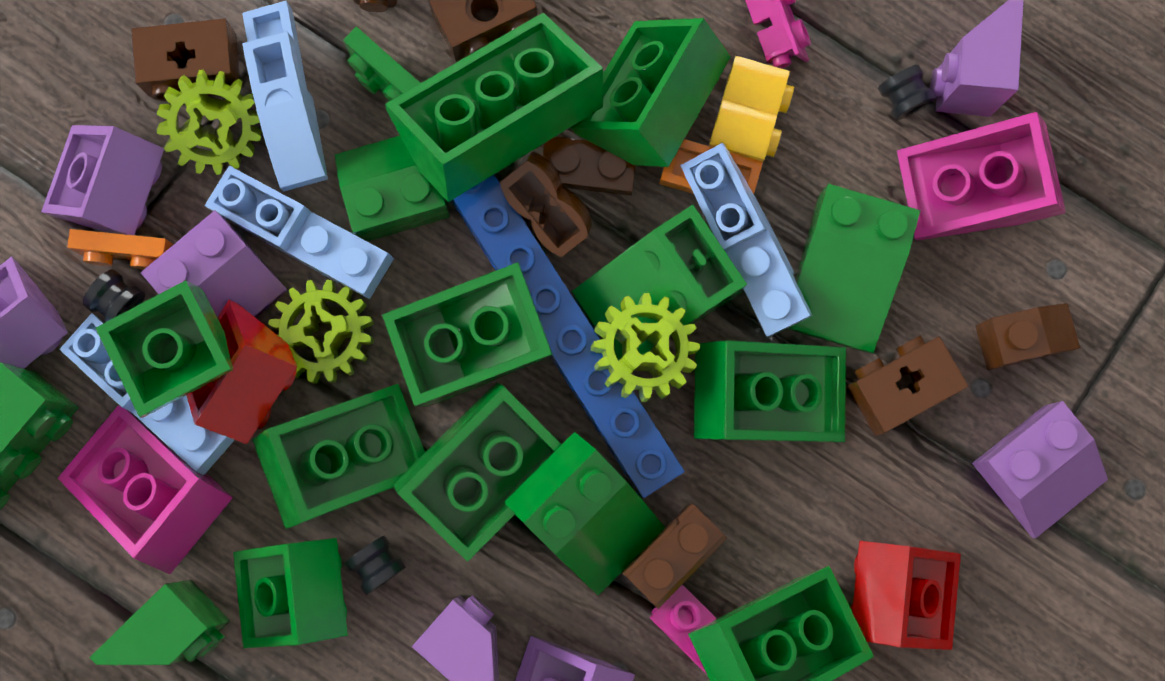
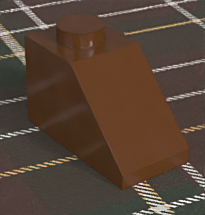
M1068 303L1035 307L993 317L975 326L987 371L1080 349Z

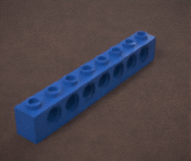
M495 175L490 176L451 200V203L495 271L517 262L520 263L553 353L550 358L638 496L643 499L684 473L685 471L635 393L632 391L627 398L621 397L623 387L621 383L617 382L610 387L605 385L607 378L611 375L608 369L602 371L595 370L594 365L603 358L602 353L591 351V345L594 341L600 340L520 214L506 200L501 184Z

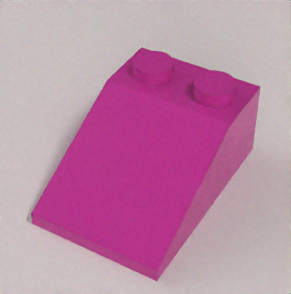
M1038 112L897 150L908 207L921 210L914 233V238L917 241L1015 226L1066 213L1047 125Z
M120 405L115 408L58 477L63 485L134 559L168 574L174 571L233 498L207 473L202 475L195 472L132 412L122 408Z

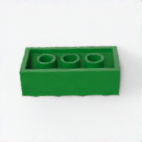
M541 13L387 102L385 106L388 115L420 173L450 202L603 108V67L547 15Z

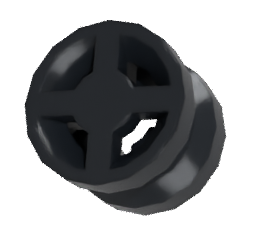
M919 64L898 72L878 87L881 95L889 98L892 104L891 114L896 121L920 111L937 99L933 89L927 88L923 83L924 73Z
M111 269L104 272L92 283L84 295L83 306L91 312H100L104 315L105 322L143 303L145 293L136 286L128 287L124 283L123 276L116 270Z
M385 535L361 549L344 563L349 571L356 572L362 580L360 588L365 595L378 589L406 568L403 561L394 558L389 551L390 542Z

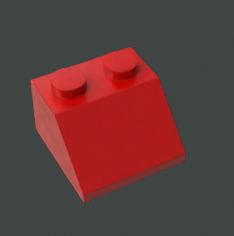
M228 300L217 318L225 332L233 370L186 396L195 425L248 444L255 431L262 429L267 423L271 414V407L281 391H286L292 385L296 376L297 364L287 342L238 303Z
M859 541L858 554L854 562V572L856 575L854 598L850 608L866 641L901 648L952 650L961 553Z

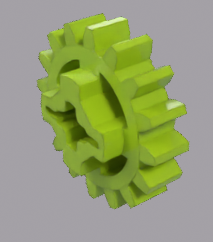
M204 70L198 71L195 83H192L185 75L181 76L178 81L181 91L179 92L168 87L164 97L170 104H160L157 110L158 116L167 119V121L159 123L157 134L170 135L164 150L171 152L178 149L181 152L178 164L183 166L191 159L196 162V173L199 174L204 170L205 164H210L213 166L216 175H220L223 163L227 161L233 168L238 169L241 164L240 153L250 158L254 154L255 147L248 140L260 141L262 130L252 126L260 123L257 110H250L255 103L253 93L245 96L240 94L243 83L240 79L233 82L231 86L225 84V73L223 71L218 72L215 81L208 80ZM207 94H215L225 98V100L211 98ZM185 103L190 120L186 121L184 126L179 127L178 113L181 106ZM204 115L210 121L219 120L216 130L211 124L204 127L201 125ZM241 118L242 132L239 138L234 141L233 133L229 127L235 124L237 119ZM196 145L211 148L213 151L198 148Z
M309 280L306 283L307 292L304 294L299 293L293 287L289 289L290 297L293 300L289 305L277 301L275 306L283 313L281 319H270L268 325L279 330L278 336L288 343L297 364L295 377L298 378L307 370V380L310 383L317 384L321 373H324L328 382L336 383V371L341 369L351 376L354 374L353 367L350 364L351 361L355 358L358 361L366 362L368 359L360 351L362 345L374 344V339L364 333V329L374 325V322L369 316L359 315L367 307L362 299L350 303L353 291L349 287L345 286L337 294L336 285L332 280H326L323 290H319L317 285L312 280ZM326 302L340 305L347 311L348 316L331 315ZM305 309V314L299 323L292 326L296 316ZM320 319L328 327L332 328V331L325 333L323 344L312 336V333L319 331L318 323H320ZM351 337L346 350L338 356V349L343 341ZM295 348H312L318 363L303 359Z
M644 293L638 305H635L631 297L626 296L621 301L622 312L613 306H610L605 312V316L611 324L598 322L594 329L599 336L603 337V339L594 341L591 345V351L602 353L603 358L594 365L596 371L608 369L611 375L607 378L605 385L610 387L617 382L623 385L621 397L627 398L633 390H639L641 402H647L650 399L652 390H655L661 399L666 398L670 394L668 383L678 389L681 388L687 381L680 371L691 373L697 366L693 360L687 358L688 355L695 354L700 349V344L688 341V336L696 330L695 324L683 326L679 320L683 317L685 310L680 308L672 314L667 310L669 306V298L664 297L658 305H652L650 294ZM637 318H651L658 321V323H641ZM615 334L617 335L616 339L622 344V358L619 361L614 351ZM670 335H672L675 342L676 356L669 351ZM648 340L652 343L653 347L643 356L637 351V348L641 343ZM633 371H649L654 377H658L646 379L634 376L631 373Z

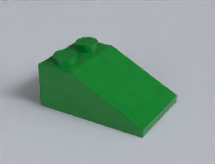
M827 184L818 196L795 278L813 316L787 328V330L873 354L906 264L921 210Z
M518 262L382 314L413 404L416 407H429L459 396L553 355L520 263Z
M727 340L698 343L700 344V349L695 353V363L697 366L695 368L694 439L845 442L846 347Z
M399 384L268 428L252 439L285 529L394 488L393 484L425 453Z
M575 432L504 502L598 596L665 528L626 480L593 446Z

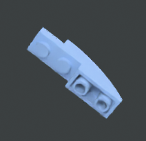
M287 1L242 13L247 42L242 43L250 85L265 143L280 189L284 192L328 180L314 100L306 86L292 8Z
M721 143L680 165L714 236L747 283L744 291L766 336L771 337L813 316L793 276L795 273L771 225L725 144Z
M228 166L204 205L212 211L216 210L228 221L274 248L368 299L371 298L394 260L384 250L316 215L304 205L231 166Z
M91 313L59 350L122 408L132 412L195 472L205 475L233 443L234 439L195 425L186 395L148 416L140 418L95 329L105 322Z

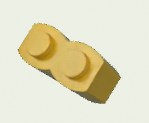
M735 56L709 146L714 148L723 143L730 153L761 162L765 160L766 155L774 157L782 130L774 128L778 111L787 113L794 92V86L787 84L790 71Z

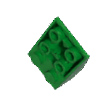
M691 205L651 231L571 292L594 327H596L598 322L611 324L605 316V312L610 306L622 312L621 301L624 297L630 296L635 305H638L644 293L650 294L652 305H658L664 297L669 298L667 310L672 314L676 310L683 308L685 313L679 321L685 326L696 323L739 295L747 283L694 205ZM637 318L641 323H658V321L651 318ZM615 334L614 351L619 361L622 358V344L616 339L617 335ZM646 340L639 345L637 351L644 356L652 349L653 345L650 341Z

